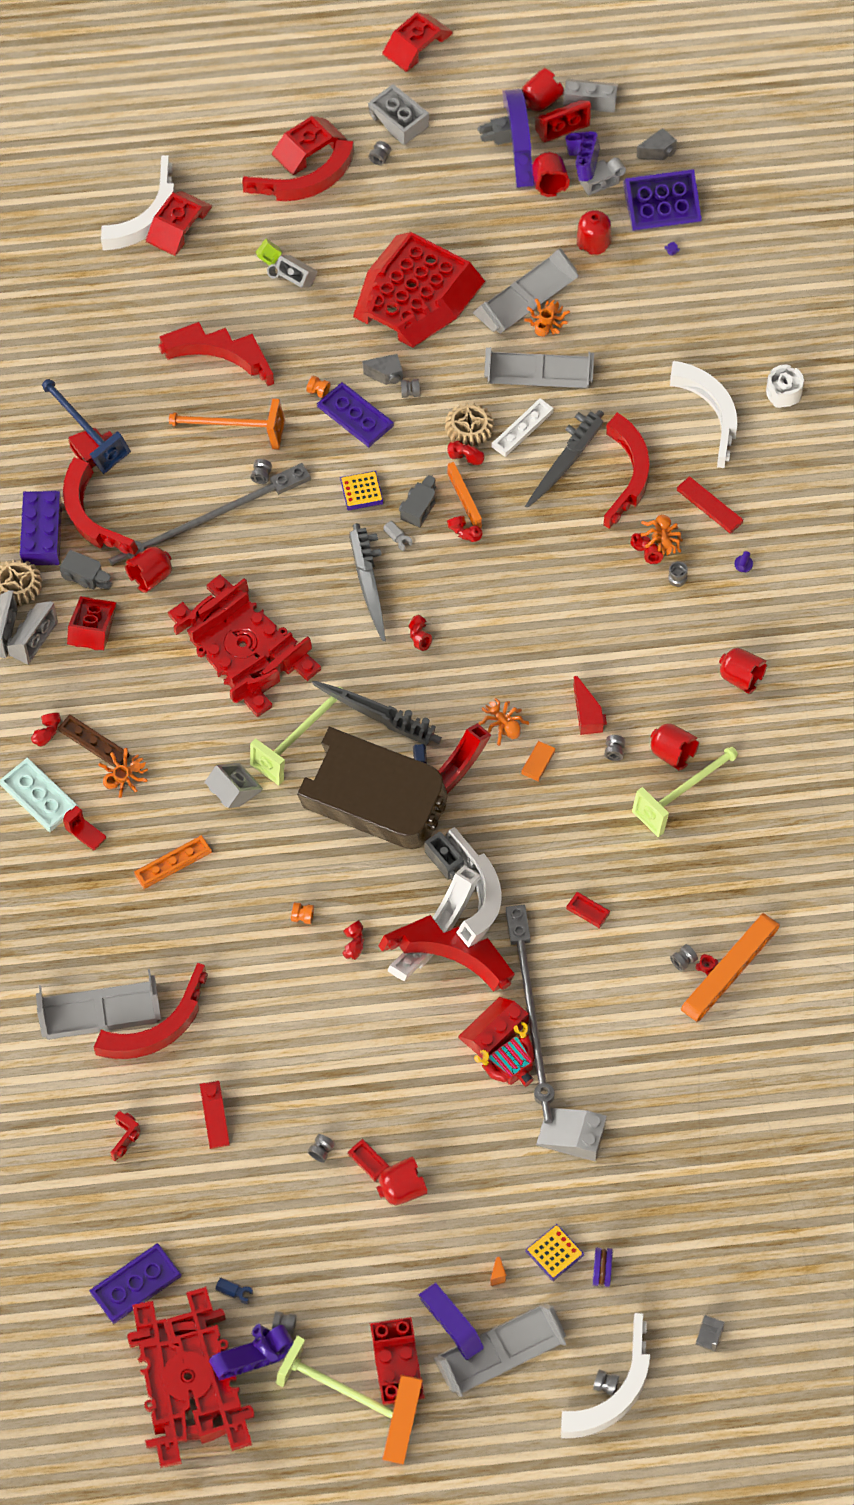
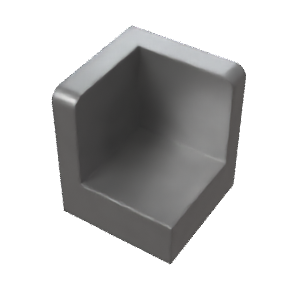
M704 1315L696 1345L715 1351L723 1331L724 1322Z

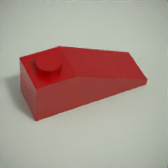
M574 676L573 688L580 735L603 733V727L607 725L606 714H602L600 704L580 678Z
M220 1080L201 1083L200 1091L209 1148L230 1146Z

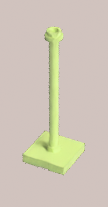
M332 696L329 697L274 751L255 738L250 743V765L277 785H280L284 781L285 759L280 755L319 719L337 699Z
M733 747L726 748L721 757L659 802L643 787L636 792L632 812L657 837H660L664 834L669 812L664 807L728 760L734 761L738 756L736 749Z
M299 1336L296 1337L278 1371L277 1385L284 1387L292 1370L295 1372L298 1370L389 1418L392 1417L393 1409L301 1363L299 1357L303 1351L305 1339Z

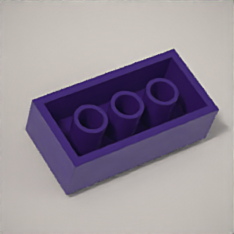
M23 491L20 557L23 563L29 561L30 565L34 564L35 566L59 565L62 519L60 491Z

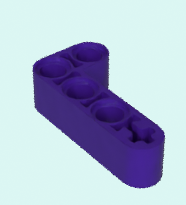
M594 131L568 134L565 137L567 151L570 156H577L576 169L578 180L589 181L594 177L600 152L598 135Z
M433 1283L418 1294L422 1303L454 1340L458 1350L467 1361L484 1349L473 1326L437 1283Z
M279 1325L273 1328L265 1337L269 1348L278 1355V1359L275 1362L268 1360L254 1347L253 1342L219 1352L212 1356L209 1362L219 1380L259 1369L282 1360L294 1343L285 1326Z

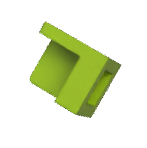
M267 238L256 250L257 257L269 266L274 264L282 254L281 249Z

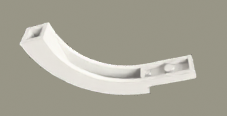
M161 156L160 187L152 205L132 220L115 225H102L101 242L103 250L124 248L146 239L153 217L171 193L175 192L172 177L169 176V173L173 171L172 163H169L168 156Z
M673 361L670 386L680 387L698 394L713 407L718 415L721 424V440L717 467L724 468L725 461H729L730 450H727V446H731L732 439H736L737 414L734 403L727 390L713 376L695 366Z
M454 827L449 829L445 838L461 855L464 865L481 875L476 885L479 899L478 911L469 919L464 920L457 931L459 937L470 947L484 937L496 919L501 906V887L495 869L486 855L483 853L478 856Z
M465 865L455 873L443 901L433 916V919L444 933L453 929L481 876ZM402 953L389 966L388 972L405 981L418 968L421 969L434 954Z
M634 1314L632 1364L625 1382L611 1398L598 1406L581 1411H562L561 1438H578L600 1432L620 1420L637 1401L646 1382L650 1355L645 1354L646 1341H642V1334H646L647 1321H643V1314Z

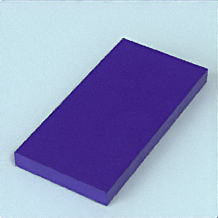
M343 382L317 403V407L368 448L394 426L392 420Z
M157 1243L90 1289L89 1292L112 1324H115L133 1311L132 1305L148 1301L181 1278L182 1275Z

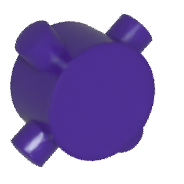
M675 242L665 246L670 256L680 251Z

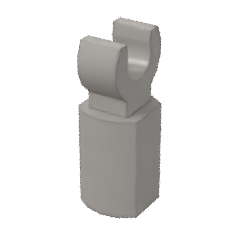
M393 521L384 525L383 530L395 543H398L400 550L405 551L403 543H408L410 546L413 545L412 539L409 536H404V532Z

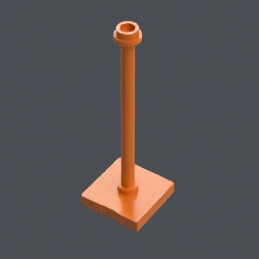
M272 398L268 420L178 416L177 412L169 415V424L177 426L178 423L266 427L272 449L279 450L285 417L280 399Z

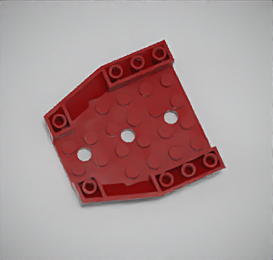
M412 232L396 235L367 271L353 317L366 324H369L372 319L398 332V341L413 348L456 320L484 285L485 280L468 260ZM434 259L435 262L428 263L427 260ZM411 283L416 284L415 287H408L407 285ZM389 308H396V309H397V310L394 311V312L388 311Z

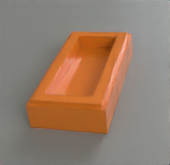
M538 741L521 774L539 782L556 748Z

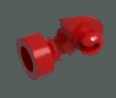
M453 441L448 444L447 451L451 459H461L465 455L468 460L467 462L472 465L483 463L484 453L476 447H471L469 444L466 446V444H462L460 441Z
M457 516L447 520L448 528L458 534V537L470 542H477L482 538L483 533L479 526H471L464 529L466 524L464 516Z
M634 533L631 536V546L637 551H644V558L647 563L657 564L662 561V549L659 552L655 542L650 547H645L651 541L649 537L641 536V533Z
M416 615L411 619L408 626L410 638L413 640L415 648L426 651L432 643V636L422 631V628L426 626V619L421 615Z
M49 713L41 716L42 724L47 728L34 731L31 736L33 744L42 747L57 733L58 724L61 722L60 713Z
M360 920L343 930L348 938H353L351 942L344 946L343 956L346 959L352 958L356 960L363 950L364 939L362 931L364 926Z

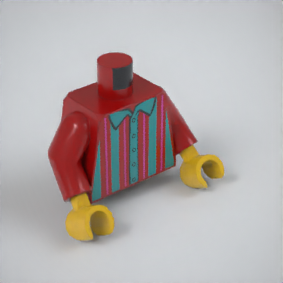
M521 1022L523 1026L521 1032H519L516 1025L514 1026V1031L520 1034V1037L515 1036L490 1055L487 1051L481 1050L480 1053L483 1055V1059L481 1060L478 1055H475L474 1059L476 1062L482 1063L483 1069L491 1079L503 1083L507 1082L509 1085L520 1080L526 1087L534 1080L529 1072L533 1069L535 1058L532 1042L529 1035L526 1034L528 1026Z

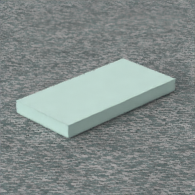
M28 757L0 779V785L49 832L63 822L64 815L68 810L78 806Z

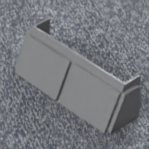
M559 248L549 258L491 300L480 305L473 314L490 330L501 334L530 312L527 310V307L533 310L537 307L536 298L542 304L579 276L576 272L577 269L563 250Z
M491 347L486 348L484 377L488 378V384L589 388V383H593L594 353L589 352V356L492 352Z
M148 969V982L44 998L41 985H39V993H36V1002L42 1037L50 1040L100 1032V1029L108 1031L157 1023V1020L161 1019L155 975L151 976L150 969Z
M545 1303L492 1328L488 1332L478 1335L484 1349L468 1361L462 1356L457 1346L437 1355L434 1361L450 1391L456 1392L458 1396L462 1397L463 1392L560 1344L565 1346L564 1338L566 1334L554 1307Z

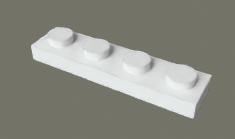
M539 399L492 442V448L506 457L553 413L554 408L542 399Z

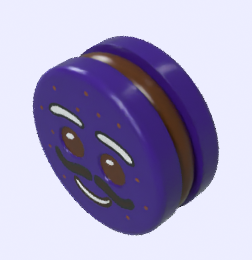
M601 1247L595 1248L593 1286H598L599 1283L600 1286L610 1287L613 1258L612 1248H607V1250L605 1248L601 1249Z

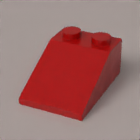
M80 596L68 625L67 645L104 651L117 602Z

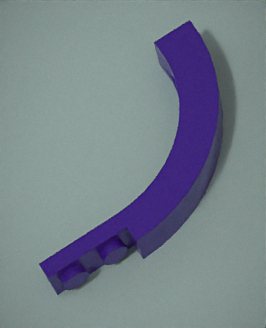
M521 89L503 90L504 108H506L511 130L516 188L534 186L531 139L524 95Z

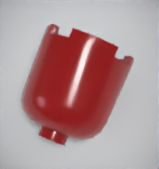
M546 68L539 70L523 85L521 90L527 109L530 108L535 112H542L564 94L561 82L557 83L553 78L555 75Z
M545 152L536 157L532 165L535 188L542 196L555 197L562 190L565 192L569 187L570 180L562 157L553 152Z
M598 210L584 213L578 222L577 245L580 250L583 249L589 252V255L602 254L611 245V221L604 212Z
M149 547L127 560L125 570L130 580L137 582L139 585L137 588L141 592L147 593L171 574L172 559L167 551H163L158 547Z
M742 648L731 649L727 654L724 653L719 660L722 678L748 694L756 690L757 687L754 685L758 679H763L768 666L765 664V659Z
M667 723L658 729H654L651 734L650 746L652 752L657 757L679 771L687 767L688 764L685 762L690 756H695L699 741L696 740L698 737L672 723Z
M413 1156L384 1169L379 1174L378 1181L380 1186L376 1187L380 1198L385 1197L391 1205H401L428 1194L423 1177L417 1176L418 1171L416 1168H418V1165Z

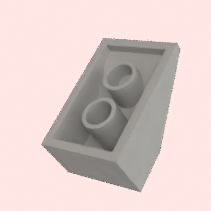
M394 84L368 102L369 107L391 135L403 145L429 127V113Z
M551 1108L552 1122L547 1124L543 1120L536 1146L596 1161L606 1127L607 1116L587 1110Z

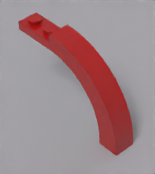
M336 140L334 151L326 163L314 172L302 177L271 179L243 176V193L276 195L277 201H295L320 194L338 182L348 170L354 155V141Z
M618 412L607 423L606 435L624 448L631 460L633 475L626 489L604 515L603 525L609 529L613 524L619 522L621 514L627 511L631 504L637 507L645 493L649 476V455L646 443L637 428Z
M74 457L65 475L63 500L66 511L75 528L83 538L100 549L105 544L111 548L116 547L125 554L135 555L139 549L133 539L97 525L86 515L84 494L94 472L88 462Z
M478 723L466 729L453 753L438 770L442 775L447 794L472 767L491 737V734Z
M197 962L181 1002L167 1019L148 1030L137 1033L119 1034L101 1030L94 1045L95 1055L112 1059L138 1058L155 1053L176 1041L189 1028L199 1011L198 999L201 993L199 989L201 984H205L208 977L205 965Z

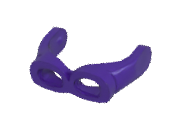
M258 1323L252 1330V1335L255 1337L253 1345L268 1360L275 1362L278 1359V1355L269 1348L265 1340L266 1335L271 1330Z

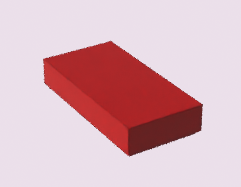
M579 892L575 893L566 906L567 910L599 929L610 914V910Z
M363 1139L347 1151L348 1155L374 1182L378 1180L381 1171L390 1167Z

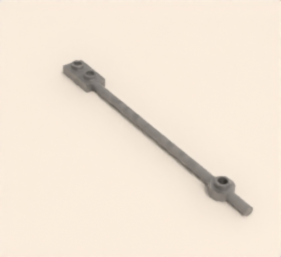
M300 463L270 477L271 484L144 543L135 541L139 549L135 555L269 492L276 490L278 495L310 481L311 476L303 463ZM122 552L108 560L112 566L135 555Z
M525 905L506 907V917L511 945L517 944L539 1084L534 1090V1099L542 1105L544 1123L548 1124L552 1122L550 1103L554 1099V1089L546 1083L525 943H530ZM545 1090L548 1093L542 1094L541 1091Z

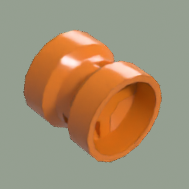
M313 375L307 384L306 391L324 398L330 390L331 383L326 380L321 381L319 377Z
M294 902L291 921L298 922L301 920L305 924L311 925L314 905L302 906L301 903Z

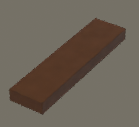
M69 714L58 727L59 732L114 768L116 765L110 755L111 752L116 756L117 762L123 765L124 749Z

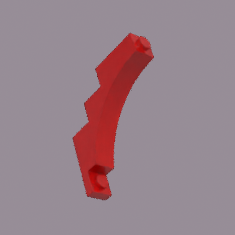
M200 322L159 336L160 344H158L161 354H165L167 360L185 355L214 356L240 366L251 376L259 374L262 381L265 380L267 386L274 384L273 372L253 334L232 341L226 328L206 335Z
M431 915L385 934L378 945L382 952L389 949L394 950L399 946L403 953H428L454 960L477 974L493 992L508 988L515 975L489 938L468 947L457 934L460 926L444 933Z

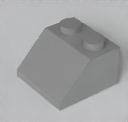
M240 763L216 765L205 781L210 791L216 794L221 803L228 808L242 806L263 790Z

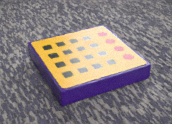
M376 471L340 477L347 511L383 504Z
M557 1224L525 1251L552 1281L556 1280L584 1257V1253Z

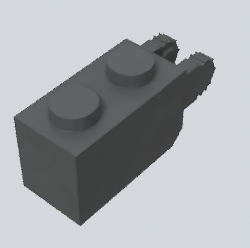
M508 116L490 119V123L482 124L478 127L482 142L494 141L496 145L512 142Z
M433 475L426 476L422 483L417 482L415 487L409 490L408 498L399 507L401 520L419 528L422 526L436 503L434 491L436 489V480Z
M69 550L60 565L61 576L65 580L74 581L84 588H91L93 590L96 587L106 590L111 588V576L102 571L100 561Z
M438 832L424 842L425 853L448 880H453L455 873L464 866V860L445 836Z

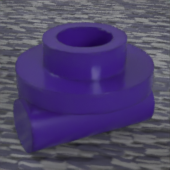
M744 551L743 555L735 559L734 566L738 571L748 572L752 569L753 561L750 558V552Z

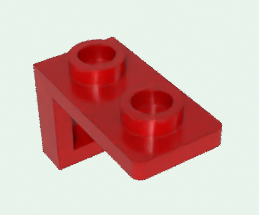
M78 806L68 810L64 815L65 829L93 851L106 840L105 834L84 819L82 809Z
M120 1110L114 1116L118 1126L127 1132L110 1152L111 1158L114 1161H117L119 1157L122 1158L127 1152V1147L130 1143L135 1142L140 1135L139 1123L135 1121L131 1114L127 1112L124 1114Z

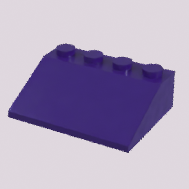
M694 169L625 178L623 181L632 231L702 221Z

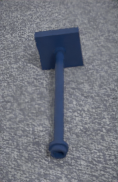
M46 379L42 383L43 390L50 392L99 445L98 448L90 453V456L103 475L131 452L118 431L104 441L55 388L53 380Z

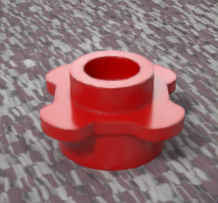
M703 954L695 968L697 971H702L708 976L719 962L712 956Z

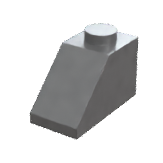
M662 128L637 146V158L664 160L676 152L677 140Z
M398 354L363 361L364 375L385 385L396 384L403 380V371Z

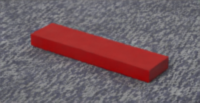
M690 476L677 486V491L730 534L743 524L744 519Z

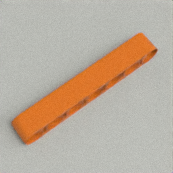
M765 913L761 914L685 1001L681 1011L694 1021L699 1022L775 935L780 924Z

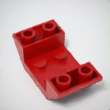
M416 12L393 31L382 55L408 72L418 63V53L435 39L443 43L453 34V31L431 15Z
M311 116L284 133L272 151V156L294 176L307 167L306 158L327 145L334 150L336 140L347 141V138L326 118Z
M183 191L172 192L153 217L146 242L176 256L185 244V233L197 217L205 218L212 205Z
M412 1317L370 1323L383 1405L395 1404L401 1375L422 1379ZM423 1383L421 1384L418 1400L425 1399Z

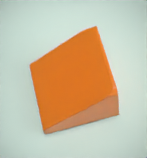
M496 1257L490 1286L502 1284L506 1281V1273L500 1257Z

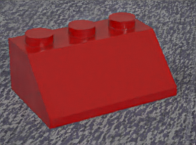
M580 100L562 108H557L554 111L535 117V130L543 143L590 126V101Z
M498 997L458 1038L483 1059L480 1051H487L490 1055L517 1035L514 1031V1026L516 1025L520 1032L523 1029L521 1022L526 1025L529 1022V1013L515 1001Z

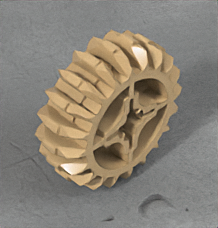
M466 402L465 406L459 404L458 408L453 407L452 412L448 413V417L445 420V430L448 438H451L452 442L460 441L462 444H466V446L469 444L471 447L474 445L480 447L481 442L486 444L487 439H490L494 431V420L491 413H488L487 408L483 409L482 405L477 407L475 403L469 405Z
M13 559L10 564L6 561L5 566L0 565V595L9 590L13 591L16 604H19L20 607L24 602L29 604V600L35 601V596H39V590H42L40 571L36 569L34 564L30 565L29 561L23 563L21 559L19 562Z

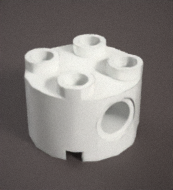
M779 365L771 370L767 379L766 394L775 407H787L800 402L804 384L803 374L799 369L791 368L790 365Z

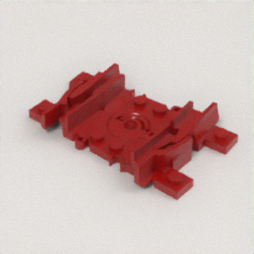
M219 574L206 585L215 598L209 595L192 611L184 602L168 611V616L175 622L174 633L178 635L187 629L190 641L197 647V656L204 657L206 655L209 663L217 671V676H227L223 681L224 685L231 687V700L234 703L244 700V703L256 717L272 708V703L263 693L280 682L279 674L282 671L289 675L292 671L296 670L306 681H309L321 671V666L307 654L312 649L311 639L308 636L298 643L293 638V634L291 632L288 633L286 628L281 627L277 631V626L264 615V609L260 612L254 611L257 608V603L249 601V588L245 578L233 586ZM240 643L246 644V646L240 647L239 645Z
M206 1287L186 1292L191 1312L168 1319H156L153 1301L132 1305L137 1331L127 1334L129 1347L139 1346L141 1355L138 1358V1362H146L148 1364L145 1369H140L141 1375L145 1376L147 1394L150 1398L145 1401L144 1407L147 1412H152L151 1417L155 1435L166 1434V1436L145 1440L147 1448L157 1447L160 1468L182 1464L178 1444L188 1442L187 1440L200 1439L201 1444H204L227 1434L231 1451L252 1445L246 1420L255 1417L251 1405L241 1407L238 1397L240 1387H230V1383L236 1381L237 1377L233 1376L219 1380L209 1362L210 1358L215 1354L228 1350L229 1345L227 1340H220L221 1336L218 1325L207 1328L209 1325L225 1321L226 1317L223 1309L213 1310ZM190 1373L192 1375V1378L190 1380L184 1379V1375ZM194 1398L197 1410L192 1412L196 1425L187 1426L186 1413L191 1410L190 1399ZM221 1415L224 1425L214 1428L213 1420Z

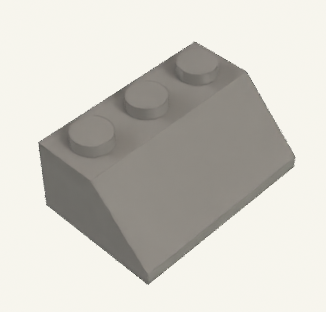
M567 79L564 91V106L585 100L590 101L591 110L615 112L618 84Z
M10 590L0 595V658H6L7 642L12 636L18 611L14 593Z
M53 602L37 603L33 609L29 610L26 620L20 623L14 637H11L7 642L9 656L26 664L31 662L58 623Z

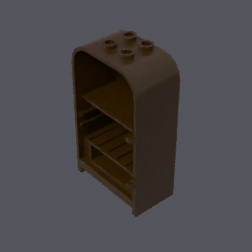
M329 726L321 742L326 755L314 780L305 777L297 793L303 808L403 848L417 849L424 846V842L431 838L433 831L436 830L438 820L446 808L448 795L439 771L428 764Z

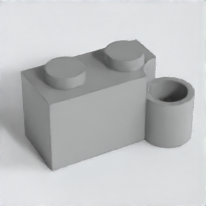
M613 158L608 163L605 160H601L596 165L593 179L589 181L579 180L589 196L619 184V177L626 172V168L619 158Z
M280 255L277 264H272L267 268V274L270 278L284 277L301 288L311 287L318 272L291 255Z

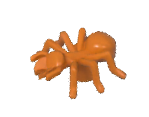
M536 298L535 302L539 315H535L534 310L530 307H527V310L531 312L534 319L539 320L533 322L532 319L525 318L524 321L529 322L531 326H535V333L538 336L544 337L548 335L549 329L552 334H559L560 331L557 328L554 329L553 324L561 328L563 324H568V321H562L559 324L554 319L563 320L570 311L563 312L560 317L555 316L557 313H561L563 306L559 309L558 301L555 304L554 300L550 304L547 301L545 308L541 309L540 302Z
M661 514L655 520L641 522L646 526L652 524L655 526V528L640 534L641 536H647L654 532L652 540L645 545L646 548L655 542L659 544V552L662 548L663 555L666 552L668 556L672 548L674 554L676 550L681 553L680 542H683L681 532L671 533L673 529H678V524L674 523L670 527L671 519L668 516Z
M495 698L494 700L497 704L492 701L489 702L491 707L486 705V709L484 707L481 708L485 713L495 717L485 716L483 721L478 723L482 725L487 720L497 721L490 724L488 732L491 733L492 728L498 725L497 745L500 746L502 735H506L510 739H517L520 736L521 727L515 720H519L522 724L529 725V721L523 720L521 716L511 717L514 712H522V709H517L516 707L512 708L505 715L507 707L510 705L509 701L505 702L503 712H500V701Z
M127 748L124 749L123 765L117 762L113 752L110 755L116 765L114 769L108 768L102 763L98 764L99 767L104 768L107 772H111L103 778V785L107 789H116L120 784L119 798H122L125 782L134 792L138 791L132 785L128 776L138 782L148 781L146 778H139L132 774V772L143 774L148 771V768L141 771L146 762L140 763L143 758L134 761L139 757L138 754L132 758L130 766L127 767Z

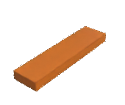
M448 463L447 474L472 525L479 526L482 529V518L455 463Z
M201 835L134 871V874L143 889H146L212 853V850Z
M401 1375L382 1460L404 1464L422 1379Z

